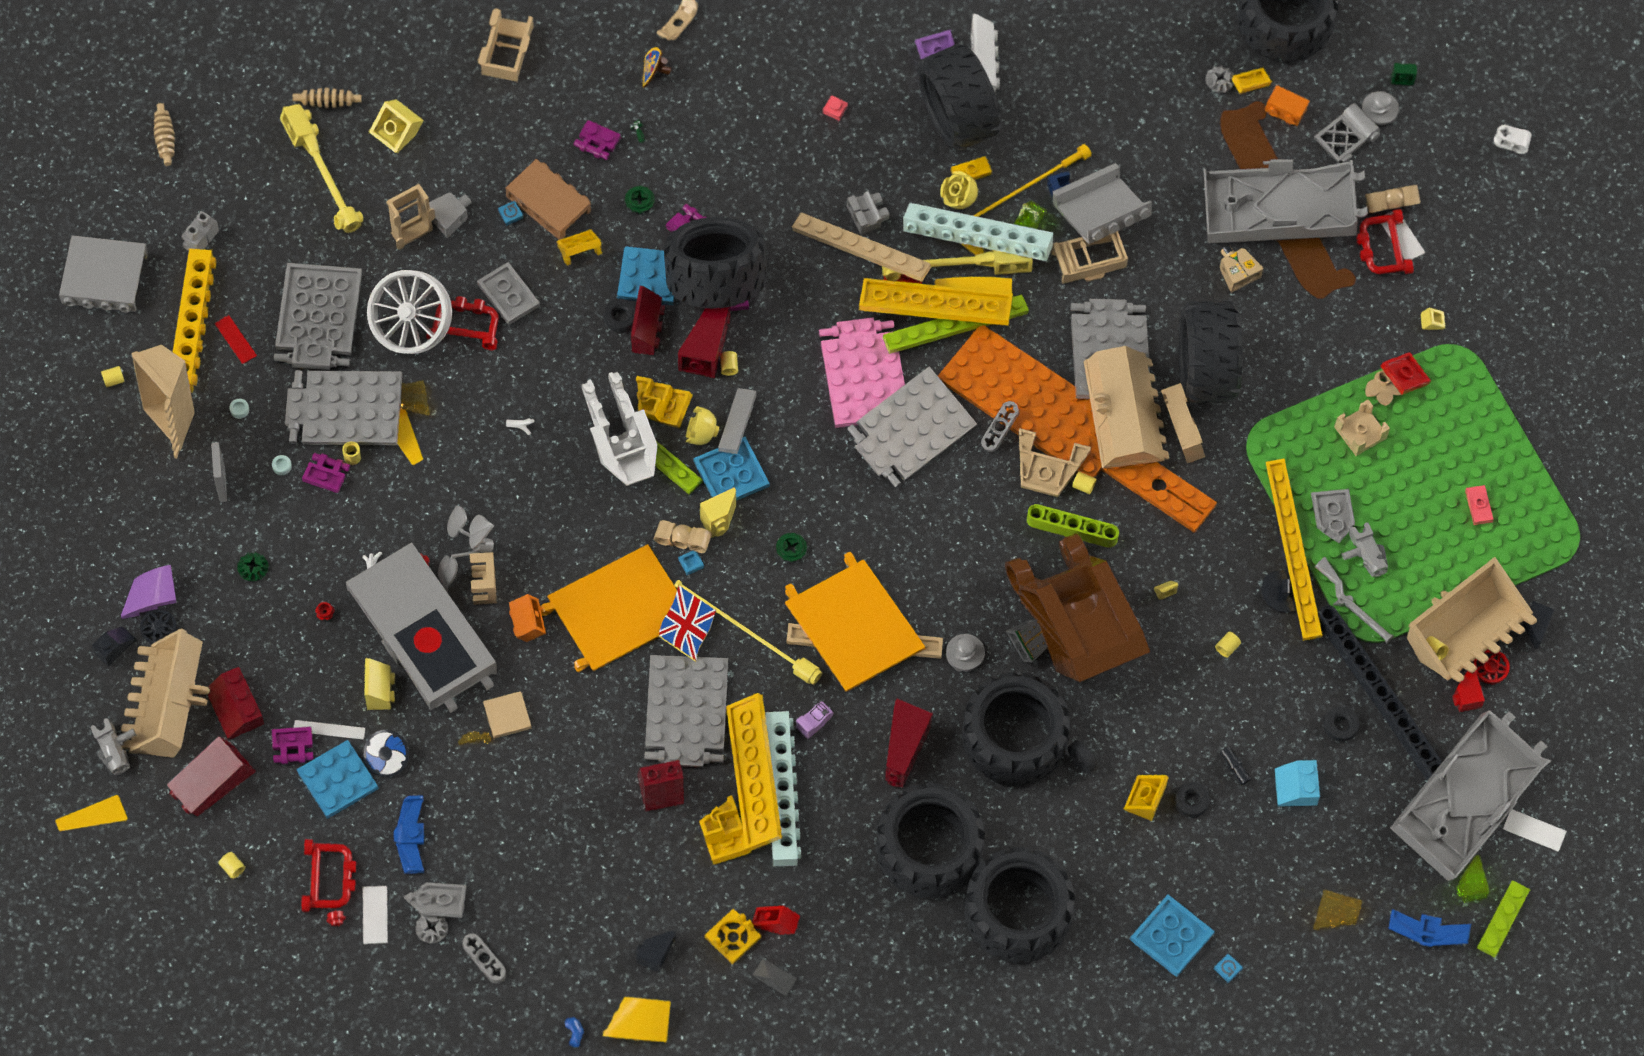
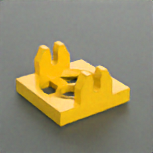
M592 230L557 241L558 248L561 250L566 265L571 264L570 256L593 248L597 255L602 254L601 241Z
M732 909L705 934V938L728 961L734 964L761 939V935L754 929L751 920L747 921L744 914L739 915ZM734 922L741 924V926L736 930H730L725 924ZM719 930L725 934V940L722 943L718 937ZM745 930L748 933L746 944L741 941V934ZM729 933H737L739 939L736 942H730L727 939ZM737 945L740 949L729 950L728 946Z

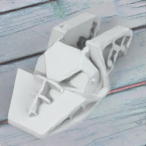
M611 372L608 374L609 382L623 421V427H625L627 432L619 436L609 437L610 423L605 418L601 403L598 402L592 381L588 380L587 383L582 384V390L594 427L590 428L596 444L600 462L621 482L628 486L654 477L657 442L644 409L634 412L628 393L623 388L621 376L618 372Z

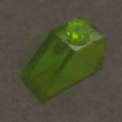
M1029 201L1023 204L1014 225L1036 229L1046 209L1033 201Z
M1480 855L1474 857L1457 885V892L1459 897L1462 896L1463 903L1486 899L1490 892Z

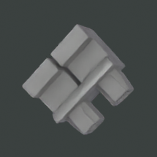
M867 191L862 196L855 197L854 195L847 198L848 210L860 235L880 228L881 222L889 219V212L886 207L879 210L876 208V206L883 203L880 193L870 195L869 191Z
M201 211L181 236L185 240L183 248L188 251L189 248L204 250L208 242L210 243L219 231L217 221Z

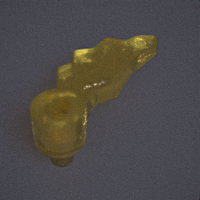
M476 731L468 732L462 735L458 744L472 743L476 740L489 743L491 737L487 732H483L482 735Z

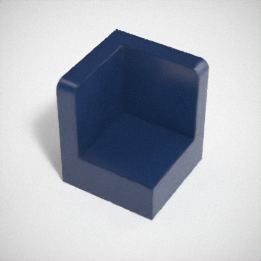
M1069 171L1048 177L1047 187L1052 199L1053 191L1070 184Z

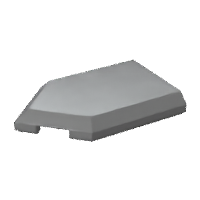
M1349 489L1312 492L1311 498L1317 529L1337 543H1340L1355 525Z
M425 883L420 886L419 890L414 893L410 892L404 898L422 915L462 918L466 885Z

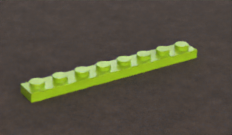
M1023 296L1013 297L1010 319L1028 314L1029 309ZM935 319L884 334L883 341L889 354L977 329L982 325L987 326L991 324Z

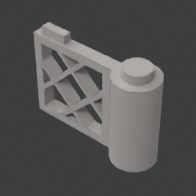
M1354 103L1341 116L1316 134L1314 139L1339 164L1341 161L1343 163L1348 161L1352 157L1351 153L1365 142L1375 141L1380 136V128ZM1342 121L1347 126V131H1335L1336 125ZM1325 134H1332L1333 142H1324L1321 137ZM1335 135H1346V143H1336ZM1348 136H1356L1360 141L1356 144L1348 143ZM1334 147H1345V152L1338 156L1334 152Z

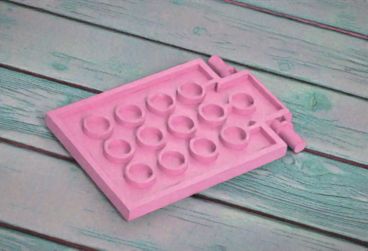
M874 318L843 321L837 322V326H832V328L819 330L820 337H839V339L821 341L835 428L851 426L852 424L858 425L856 422L905 385L899 351L889 354L883 341V335L891 332L876 333L882 331V329L894 328L893 320L880 322V320L874 321Z

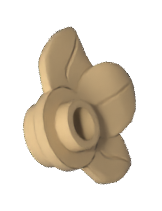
M1383 370L1376 373L1374 379L1367 383L1365 389L1367 397L1376 396L1379 403L1384 406L1392 402L1393 395H1401Z

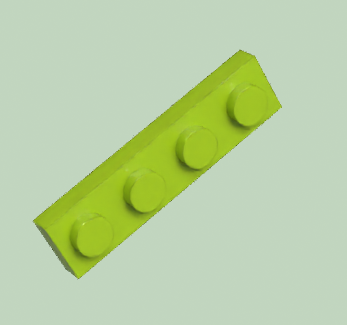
M1512 880L1477 949L1496 957L1530 889Z

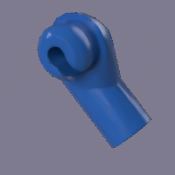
M567 1018L565 1027L573 1033L569 1045L578 1048L584 1030L577 1018Z

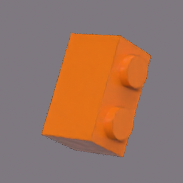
M1276 85L1267 102L1265 111L1271 116L1285 120L1288 124L1298 126L1307 110L1309 100Z
M527 594L509 602V614L513 620V632L516 638L528 642L546 634L538 598Z

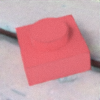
M831 96L823 109V113L836 120H840L848 107V103Z

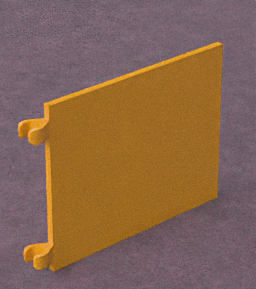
M647 544L548 595L547 598L550 602L542 604L540 609L544 617L554 610L557 612L585 657L574 662L576 671L580 672L588 666L595 671L658 638L662 622L674 602L677 589Z
M851 552L844 555V562L849 566L847 569L798 594L793 584L785 586V593L790 598L785 601L786 606L846 692L925 649V645L863 559L857 563Z

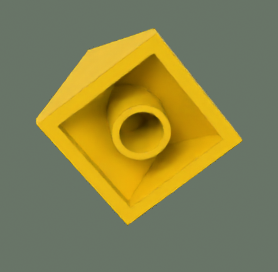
M1138 775L1124 810L1152 821L1166 789L1169 777L1167 775Z

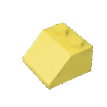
M398 100L386 101L369 133L395 153H398L416 136L424 120Z
M735 488L700 503V520L705 529L712 533L711 538L723 535L729 528L736 508Z
M365 659V700L367 710L391 709V703L395 702V691H391V684H395V673L391 672V667L387 664L372 659Z

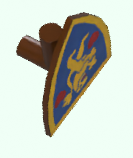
M652 48L645 55L644 88L652 80L656 71L670 74L671 68L665 66L668 60L662 57L663 52L659 48Z

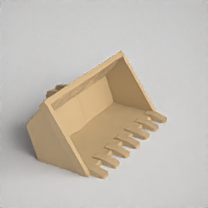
M158 345L141 352H133L131 354L143 410L173 443L172 450L174 451V458L177 459L195 413L185 360L163 345Z
M1128 346L1097 351L1089 359L1084 360L1102 468L1159 462L1169 459V453L1162 448V444L1166 443V437L1161 435L1159 428H1164L1163 421L1157 419L1156 413L1161 412L1159 405L1154 403V398L1158 397V392L1151 387V382H1155V376L1149 373L1148 367L1153 366L1152 360L1147 358L1145 353Z
M179 629L151 644V647H138L137 653L149 656L148 662H135L134 665L135 670L146 672L144 678L133 677L131 680L132 686L142 687L141 693L128 694V701L139 702L138 709L127 708L124 713L125 717L136 718L135 725L123 724L121 727V731L124 733L134 729L137 734L132 737V740L123 742L122 748L129 749V753L174 758L182 747L189 707L191 705H207L205 698L193 696V693L209 694L210 690L208 687L195 685L203 642L189 635L183 629Z

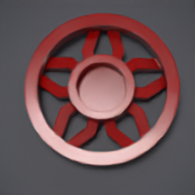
M1487 649L1484 654L1491 653L1493 655L1485 663L1478 660L1482 666L1476 669L1479 680L1494 685L1502 682L1507 677L1510 665L1507 657L1499 651L1495 654ZM1500 658L1503 659L1506 666L1499 664ZM1475 659V660L1473 661V664H1474L1475 666H1476V663H1477V659ZM1498 674H1504L1502 677L1498 678Z

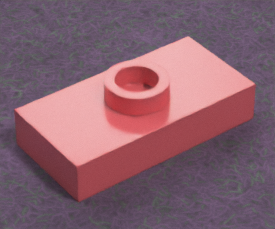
M1485 485L1466 488L1465 493L1473 524L1492 523L1493 515Z

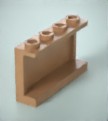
M537 159L506 187V197L512 202L515 201L519 208L559 240L566 236L565 230L584 212L589 213L591 211L590 200L586 196H581L571 184H566L559 174H554L545 163H540Z

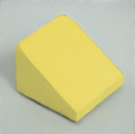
M1432 308L1421 313L1422 329H1445L1444 312Z
M1168 581L1154 587L1159 600L1176 594L1178 583Z

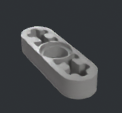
M1008 401L1002 405L982 438L981 443L986 451L994 452L1002 443L1019 415V408L1016 403ZM1013 406V410L1015 411V413H1010L1007 418L1010 421L1007 422V420L1002 418L1001 416L1003 415L1004 417H1006L1008 413L1006 411V408H1011ZM998 422H1004L1006 425L1005 429L1001 432L995 430V425ZM993 431L996 435L1000 437L997 438V436H995V438L993 439L995 445H990L989 447H987L988 444L986 441L987 439L991 440L993 438V434H991V432Z
M466 935L463 939V948L492 983L498 984L503 982L506 977L504 966L478 935ZM468 941H476L477 952L473 946L468 947ZM487 954L490 956V960L487 963H481L478 960L479 956ZM492 964L497 972L500 971L499 977L497 975L493 976V970L490 968Z

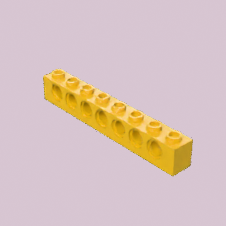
M189 248L173 353L185 360L186 369H189L187 374L190 391L193 392V387L197 385L198 375L196 374V369L200 368V358L198 355L203 349L201 336L205 335L206 325L203 323L204 318L207 319L208 307L206 305L211 299L209 286L213 285V274L211 273L212 269L216 267V258L213 257L212 250ZM191 319H197V320L194 321V322H190V321H189V320H191ZM190 335H193V336H194L193 338H190V339L186 338V337H188V336H190ZM186 352H191L190 355H184Z

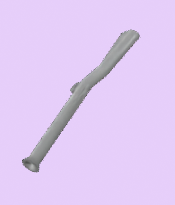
M1326 557L1322 558L1315 568L1335 584L1338 600L1333 606L1343 607L1345 605L1385 639L1387 644L1394 635L1389 634L1352 602V596H1345L1343 594L1341 579Z

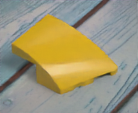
M637 376L638 411L644 409L647 418L671 427L680 428L693 396L691 392L674 389L671 385L656 383L650 378Z
M731 795L719 808H714L709 815H706L699 821L713 865L751 853V851L745 849L742 823Z
M624 997L618 1011L613 1015L607 1030H604L603 1036L666 1042L670 1001Z

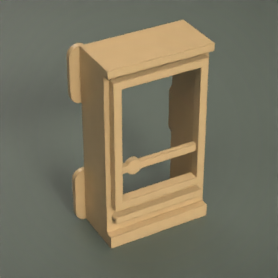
M494 9L489 22L490 26H492L487 46L481 49L478 63L481 65L482 75L518 82V76L533 29V17L529 16L527 23L501 18V10ZM498 35L522 39L520 46L496 41ZM495 45L519 50L514 68L490 64Z
M420 184L386 201L389 208L391 234L396 240L399 250L404 245L433 230L432 220L435 219V211L433 208L430 209L429 198ZM417 198V201L407 205L406 207L400 210H396L397 208ZM417 204L419 215L401 224L399 214Z
M1118 231L1091 244H1088L1083 237L1061 243L1056 242L1053 243L1051 254L1057 256L1061 267L1063 284L1083 278L1086 281L1100 279L1104 277V273L1127 267L1128 257ZM1113 241L1118 257L1091 263L1086 247ZM1083 248L1088 265L1079 266L1074 253L1075 249Z
M1181 383L1161 390L1187 463L1204 458L1205 454L1201 445L1203 442L1194 419L1191 418L1186 404L1188 401Z

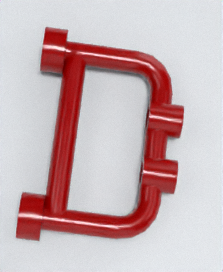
M1401 209L1393 210V214L1366 218L1360 224V234L1356 235L1357 244L1363 245V250H1360L1361 261H1366L1368 269L1373 273L1385 274L1404 271L1405 274H1412L1414 272L1412 259L1403 260L1396 225L1403 224ZM1388 222L1396 265L1378 267L1373 262V252L1370 247L1367 227L1371 224Z
M457 296L455 301H451L452 308L456 311L463 312L468 310L475 314L487 313L491 315L489 332L449 327L446 334L483 339L482 347L484 349L495 350L498 344V340L495 338L499 321L497 311L493 307L485 306L484 300L475 299L474 304L466 303L467 299L465 297ZM439 304L434 317L441 319L442 308L441 304ZM434 320L432 328H429L434 334L440 325V321ZM427 333L426 338L429 340L431 336Z
M305 839L304 855H312L311 894L310 896H302V912H310V908L343 907L348 903L351 892H355V880H351V875L356 873V861H352L350 849L342 844L313 843V839ZM321 851L341 852L344 854L343 895L339 900H318Z

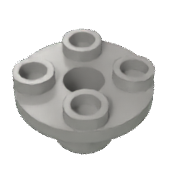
M1373 92L1364 99L1362 110L1376 125H1387L1395 121L1399 112V105L1392 95L1386 92Z
M960 634L949 641L946 648V657L949 664L956 671H972L983 663L985 649L977 637L970 634Z

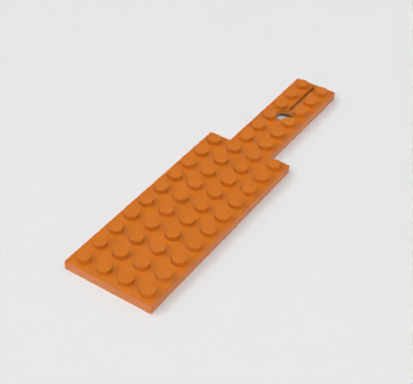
M984 325L979 326L938 375L946 387L992 418L996 417L1004 403L1008 401L1016 403L1019 408V415L1010 430L1019 435L1020 428L1036 432L1033 445L1048 456L1069 461L1074 443L1091 447V452L1076 471V475L1080 471L1095 478L1102 470L1194 533L1217 505L1216 501L1158 462L1102 468L1090 399L1076 398L1075 386ZM1013 406L1011 408H1006V411L1008 412L1006 417H1004L1003 415L1001 416L1002 418L1006 419L1007 422L1010 421L1007 418L1010 413H1015V411L1013 410ZM1161 479L1166 483L1167 487L1165 490L1156 491L1152 487V482Z

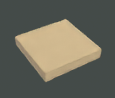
M521 691L483 701L494 739L532 729Z

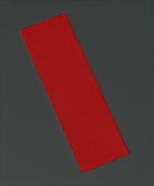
M229 315L214 323L242 364L257 356Z

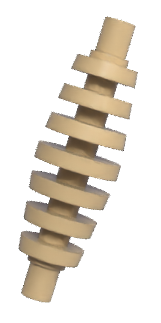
M322 88L317 90V94H315V89H311L310 94H308L307 90H303L301 94H293V101H301L303 105H307L308 101H310V106H315V101H317V106L321 108L322 102H324L325 108H329L330 102H332V108L337 107V102H339L340 107H344V102H347V106H351L353 102H361L362 100L361 95H353L351 91H347V95H344V90H340L338 95L337 89H332V94H330L329 88H325L324 94Z
M163 103L157 104V112L154 113V138L160 158L164 159L165 166H170L172 164L171 158L174 156L175 134L169 112L165 110Z

